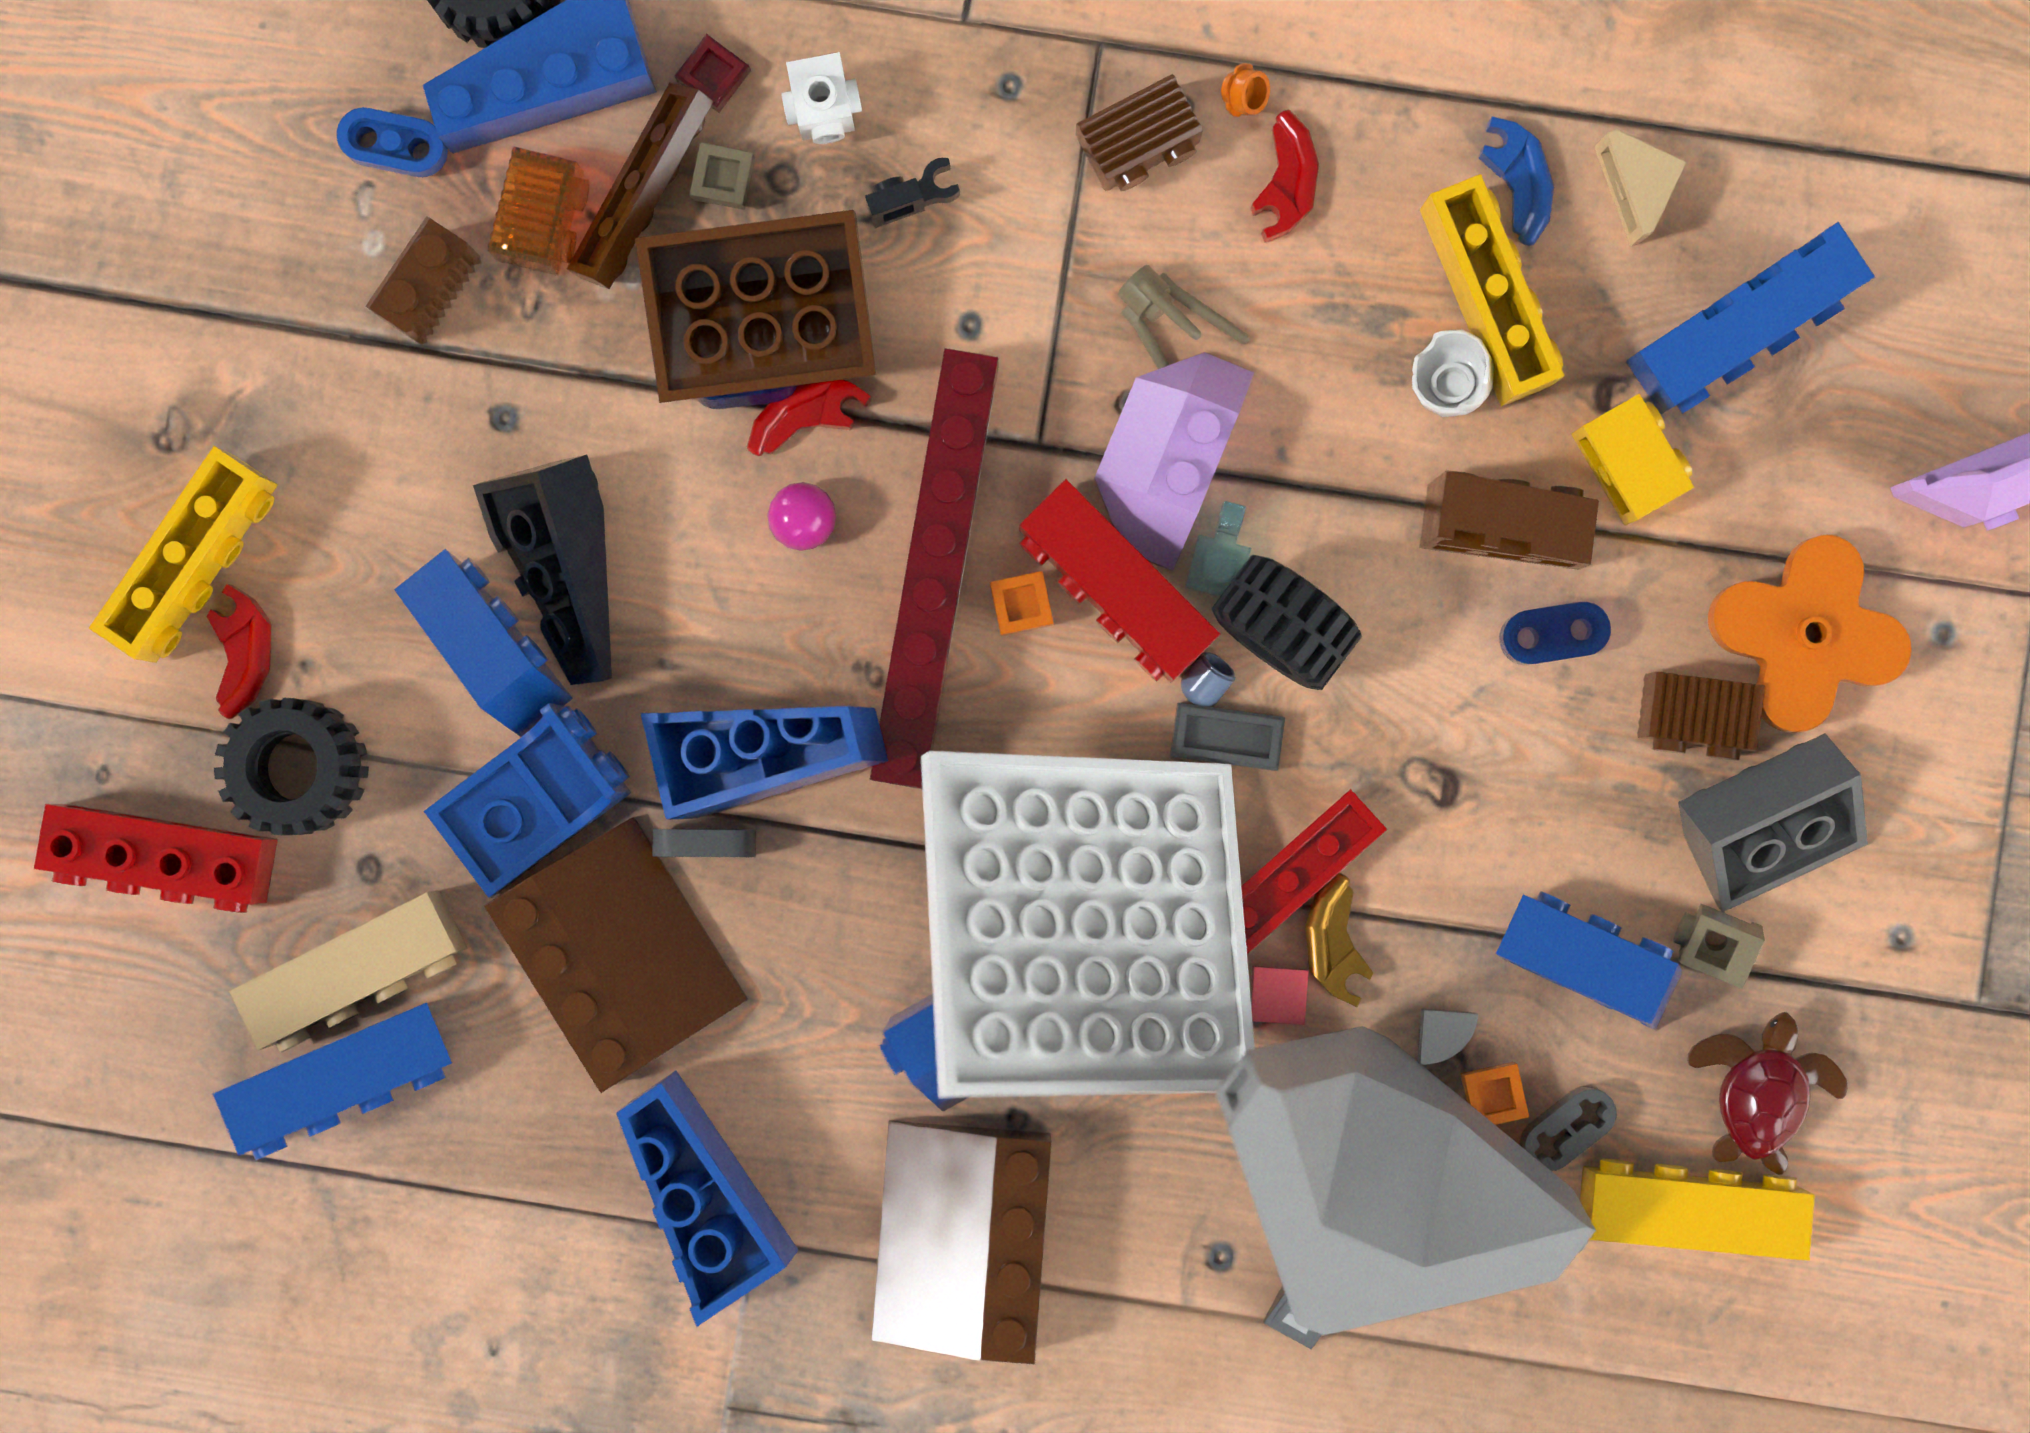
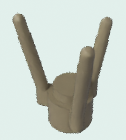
M1149 264L1135 272L1118 292V296L1127 304L1121 314L1133 325L1158 369L1168 366L1169 363L1143 320L1145 316L1151 322H1154L1165 313L1191 338L1197 340L1201 337V331L1173 305L1175 299L1241 344L1249 342V336L1178 287L1165 273L1158 275Z

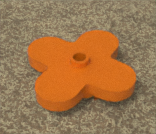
M1820 535L1798 544L1786 560L1779 587L1756 581H1744L1733 584L1719 592L1709 608L1708 626L1716 643L1732 654L1755 659L1756 663L1760 666L1757 684L1765 685L1761 717L1771 727L1782 732H1804L1822 724L1833 708L1840 681L1868 687L1884 685L1897 679L1905 671L1911 658V641L1904 626L1890 615L1860 607L1858 600L1864 579L1863 561L1857 549L1841 537ZM1809 624L1815 633L1814 643L1810 642L1805 634Z

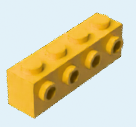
M1481 174L1430 194L1419 210L1471 334L1482 340L1492 357L1494 364L1493 389L1500 406H1505L1551 387L1565 376L1562 370V356L1555 341L1548 337L1541 320L1542 309L1535 292L1528 288L1521 272L1522 263L1515 243L1510 238H1507L1500 221L1501 211L1496 196L1491 189H1487Z
M213 446L88 629L136 660L157 663L160 657L166 658L170 655L181 640L182 632L179 629L191 612L196 613L202 609L213 592V587L210 584L222 567H229L240 555L244 546V542L241 539L253 522H260L270 511L275 500L272 493L278 484L234 454Z

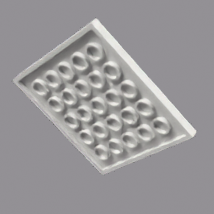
M929 751L922 755L939 1097L1217 1093L1246 1051L1255 1048L1231 764Z

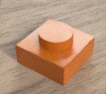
M1043 571L989 582L1001 636L1054 625Z
M1509 1062L1460 1073L1466 1101L1494 1125L1529 1118L1517 1063Z

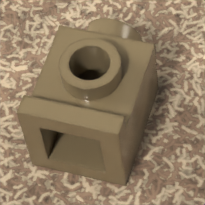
M1701 903L1695 916L1687 912L1684 913L1673 939L1674 943L1681 945L1679 963L1741 989L1765 941L1762 925L1754 922L1750 924ZM1710 931H1715L1725 935L1726 939L1720 945H1711L1705 940V936Z

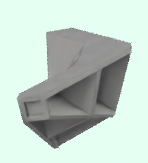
M1364 1026L1249 1049L1216 1094L1297 1325L1319 1334L1328 1335L1555 1281L1575 1256L1585 1248L1588 1240L1596 1231L1573 1188L1429 1070L1419 1064L1418 1061L1390 1038Z

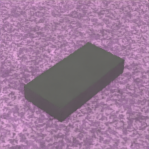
M1177 703L1170 757L1278 771L1285 717Z

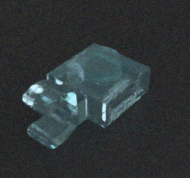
M1224 501L1220 510L1214 538L1198 535L1185 588L1220 597L1249 559L1251 547L1236 544L1246 506Z

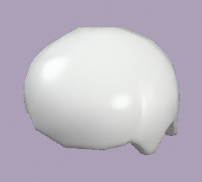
M1464 329L1443 330L1435 333L1430 344L1414 358L1412 389L1424 408L1441 417L1466 415L1473 412L1486 400L1493 388L1494 364L1492 357L1482 340Z

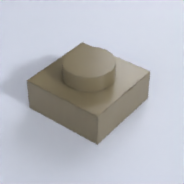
M700 142L689 194L691 199L745 210L755 161L753 152Z

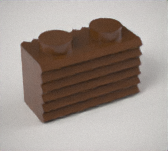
M1171 74L1078 122L1075 135L1104 190L1108 191L1114 186H1118L1120 191H1126L1145 181L1149 177L1147 170L1151 167L1157 166L1164 161L1168 167H1172L1193 156L1197 151L1194 146L1200 142L1203 130L1192 111L1191 105L1187 102L1181 86L1177 83L1176 77Z
M426 216L365 307L420 345L428 343L426 336L434 334L432 327L439 326L438 318L446 317L444 309L452 308L450 300L457 299L456 291L463 290L462 283L469 281L468 274L475 273L474 265L481 264L480 256L466 241Z
M1665 672L1645 674L1644 687L1642 689L1643 697L1641 699L1642 706L1638 722V738L1653 740L1652 750L1685 754L1686 746L1690 744L1707 747L1706 757L1740 760L1741 751H1757L1765 685Z

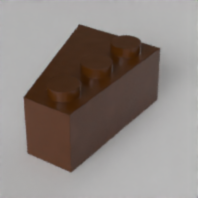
M1446 470L1427 486L1419 548L1579 570L1591 565L1599 500L1583 497L1584 490L1575 487L1552 486L1550 491L1530 487V482L1523 480H1493L1478 477L1471 473Z

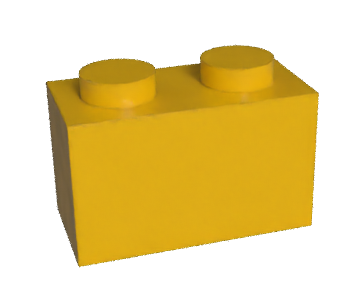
M1640 393L1571 433L1624 526L1643 518L1695 488L1689 478L1692 476V469L1688 460L1679 449L1671 448L1662 432L1665 429V424L1660 412L1651 402L1645 403Z

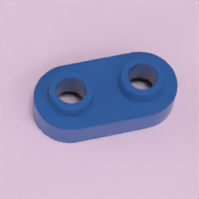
M362 107L353 109L345 114L337 127L339 147L353 162L362 166L413 177H428L437 173L447 160L448 148L439 139L435 126L423 119ZM369 132L376 133L377 140L373 146L368 148L361 146V140L365 134ZM421 143L429 144V152L424 158L416 159L413 157V151L417 145Z

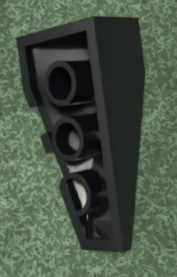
M588 455L551 462L473 485L489 537L498 553L507 550L521 575L514 581L522 597L530 594L543 615L540 622V630L570 685L603 682L611 679L604 506L598 490V481L592 471Z

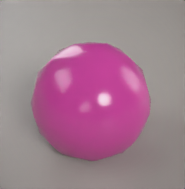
M800 482L789 484L777 492L770 502L767 518L769 529L778 542L787 548L803 551L814 549L828 539L834 530L836 512L834 503L827 492L817 485Z

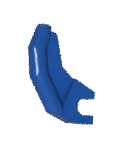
M1492 116L1487 123L1485 132L1500 135L1503 139L1504 147L1495 149L1484 145L1480 151L1479 159L1498 177H1502L1512 191V230L1515 234L1519 235L1518 241L1520 243L1532 246L1550 222L1554 184L1542 144L1533 134L1518 123Z

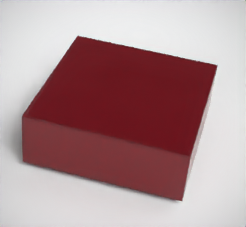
M706 34L674 77L681 85L698 89L712 99L711 107L719 113L749 75L751 69L747 63Z

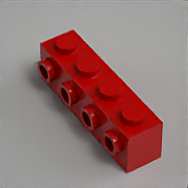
M1067 479L1019 524V531L1025 536L1019 542L1020 546L1040 566L1048 560L1063 575L1057 582L1064 591L1078 604L1087 599L1101 613L1096 619L1100 627L1117 643L1125 637L1140 652L1134 660L1156 682L1162 676L1170 683L1173 682L1220 635L1181 593Z
M45 804L34 869L53 872L52 882L86 886L87 878L107 881L106 891L140 895L141 887L161 890L160 900L193 904L194 897L199 896L215 899L214 909L247 913L248 905L267 903L278 839L70 804Z

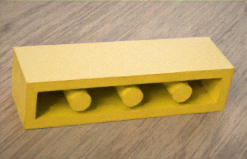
M1600 1159V1167L1583 1166L1580 1202L1596 1230L1589 1240L1810 1261L1815 1194L1798 1187L1797 1178L1776 1174H1763L1762 1183L1742 1181L1743 1173L1723 1169H1709L1708 1178L1688 1176V1168L1670 1164H1655L1654 1172L1633 1171V1162L1617 1159Z

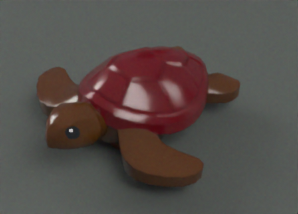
M1787 1012L1779 1013L1767 1023L1762 1033L1763 1044L1760 1051L1755 1052L1748 1044L1735 1035L1717 1034L1702 1039L1693 1045L1688 1053V1064L1694 1068L1721 1064L1731 1068L1722 1082L1719 1096L1721 1115L1729 1133L1719 1138L1712 1147V1156L1718 1162L1735 1161L1743 1153L1753 1160L1761 1159L1762 1164L1778 1175H1782L1788 1167V1157L1783 1146L1796 1134L1806 1118L1811 1099L1810 1084L1818 1085L1837 1099H1843L1846 1096L1848 1089L1847 1079L1833 1060L1819 1053H1807L1797 1058L1791 1056L1797 1045L1798 1028L1796 1021Z

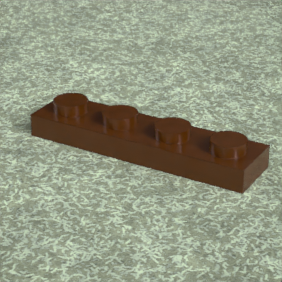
M669 82L570 261L567 270L585 281L610 290L615 279L626 268L628 255L635 244V238H638L641 232L649 226L653 218L654 208L666 186L677 176L679 163L692 139L703 129L705 116L713 103L712 99L698 89Z

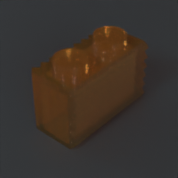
M513 147L509 168L506 171V179L501 191V199L498 202L496 220L493 223V231L490 234V242L488 243V252L496 261L549 273L554 276H559L562 262L568 264L571 262L577 240L576 232L570 231L575 210L582 212L585 209L590 188L589 180L583 179L584 171L578 162Z

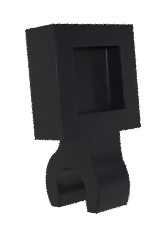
M943 157L932 160L925 167L923 176L919 181L916 178L904 181L903 177L898 176L876 184L873 187L874 193L865 195L874 228L923 212L925 207L931 204L950 203L960 196L958 184L951 185L948 188H940L934 183V179L938 174L951 170L949 158Z

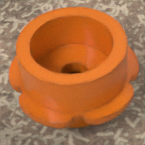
M1241 63L1235 67L1234 72L1229 73L1225 77L1221 87V95L1226 103L1228 113L1234 117H1240L1241 114L1256 115L1265 108L1270 96V82L1265 73L1253 70V66L1249 63Z

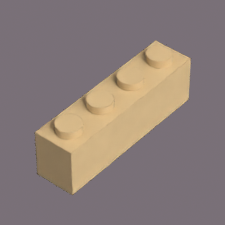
M440 891L426 892L230 990L229 993L257 1050L276 1044L281 1053L310 1039L306 1029L323 1020L326 1021L328 1028H331L358 1015L359 1011L355 1004L373 995L379 1004L408 990L404 980L421 971L429 979L456 966L457 963L453 955L467 949V946Z

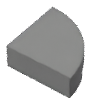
M1421 1009L1417 1060L1419 1064L1439 1063L1460 1052L1469 1042L1475 1031L1478 1014L1473 1012Z

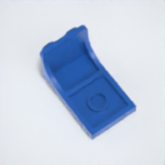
M548 703L540 709L543 717L526 734L424 810V813L488 898L497 895L631 793L624 783L630 777L627 770L611 751L605 754L597 748L591 740L597 734V731L578 708L572 710L569 706L565 707Z

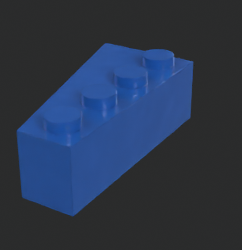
M565 0L423 84L437 135L452 154L656 93L629 0Z
M1837 222L1798 250L1795 249L1750 281H1746L1707 309L1700 311L1636 353L1626 363L1660 414L1675 406L1683 414L1710 397L1705 388L1707 385L1720 377L1723 378L1727 385L1755 367L1750 359L1752 356L1765 348L1768 349L1772 356L1799 339L1800 336L1795 329L1809 319H1812L1817 327L1845 309L1840 299L1872 280L1875 276L1840 223Z
M837 706L640 713L666 820L697 819L888 761L876 710L870 707Z
M426 1002L213 1093V1097L238 1156L252 1151L255 1160H258L288 1147L284 1136L305 1127L309 1137L341 1124L337 1113L358 1104L362 1114L394 1101L390 1090L411 1081L414 1091H417L446 1078L442 1068L452 1064V1061Z
M677 1070L634 1098L616 1113L641 1181H645L655 1206L652 1211L659 1229L664 1230L674 1256L672 1264L678 1280L684 1283L692 1304L689 1309L696 1327L788 1266L798 1252V1248Z

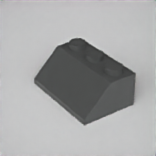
M1826 733L1805 743L1797 744L1780 755L1756 766L1748 767L1739 774L1707 789H1701L1690 797L1678 802L1684 837L1721 912L1736 907L1868 845L1861 774Z

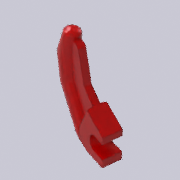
M1284 110L1276 116L1277 123L1274 124L1272 133L1278 167L1272 180L1252 203L1250 208L1253 216L1266 210L1272 211L1277 216V224L1263 229L1261 233L1265 243L1288 234L1307 216L1314 206L1319 161L1309 129L1291 110Z
M846 380L796 385L777 394L753 422L747 449L756 456H762L764 452L772 454L801 428L820 426L851 430L855 423L854 420L841 412L843 403L849 399H855L867 407L872 398L868 393Z
M226 584L222 593L234 600L236 604L234 613L231 616L225 617L220 612L210 609L206 617L220 642L223 643L228 660L216 695V701L221 705L218 711L225 718L233 719L255 702L269 674L272 624L254 598L237 587Z

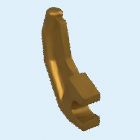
M1338 873L1315 894L1305 924L1309 971L1332 996L1358 1007L1362 998L1347 991L1345 986L1346 980L1352 974H1359L1370 980L1373 971L1355 949L1347 932L1354 892L1348 886L1350 879L1346 875Z

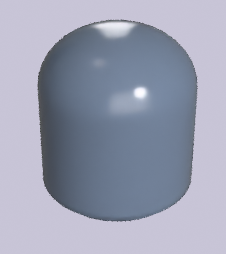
M1203 652L1182 677L1181 689L1184 696L1192 704L1211 707L1220 700L1235 681V673L1230 665L1219 656L1210 652Z

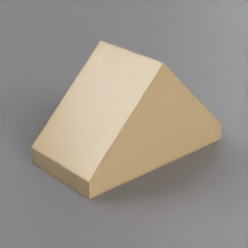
M1616 129L1606 133L1594 148L1631 247L1641 243L1655 230L1687 162Z

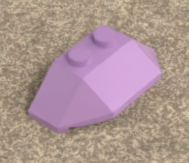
M1205 352L1135 378L1094 478L1113 526L1149 562L1173 571L1198 515L1254 374L1252 371Z
M2030 432L1890 487L1894 498L1962 527L1983 522L1988 531L2019 519L2016 509L2030 503Z

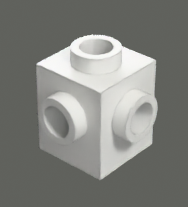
M840 52L786 62L791 91L781 93L788 125L798 124L802 140L813 139L815 144H828L842 140L845 137V132L855 131L852 113L862 112L856 79L845 81Z

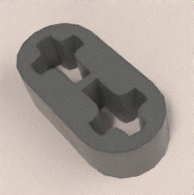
M653 829L652 856L756 857V830Z
M1590 1086L1578 1087L1570 1091L1527 1125L1522 1131L1520 1146L1549 1170L1557 1171L1569 1164L1611 1130L1617 1118L1616 1106L1612 1098L1605 1092ZM1585 1099L1593 1104L1600 1102L1601 1106L1596 1110V1114L1599 1117L1597 1123L1592 1124L1583 1120L1572 1128L1570 1124L1583 1113L1582 1108L1579 1106L1582 1100ZM1564 1129L1566 1133L1553 1144L1557 1151L1553 1157L1550 1158L1544 1153L1535 1155L1534 1152L1540 1147L1536 1139L1540 1133L1543 1132L1549 1137H1553Z

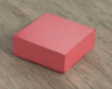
M1252 966L1250 996L1253 1022L1305 1025L1308 970Z

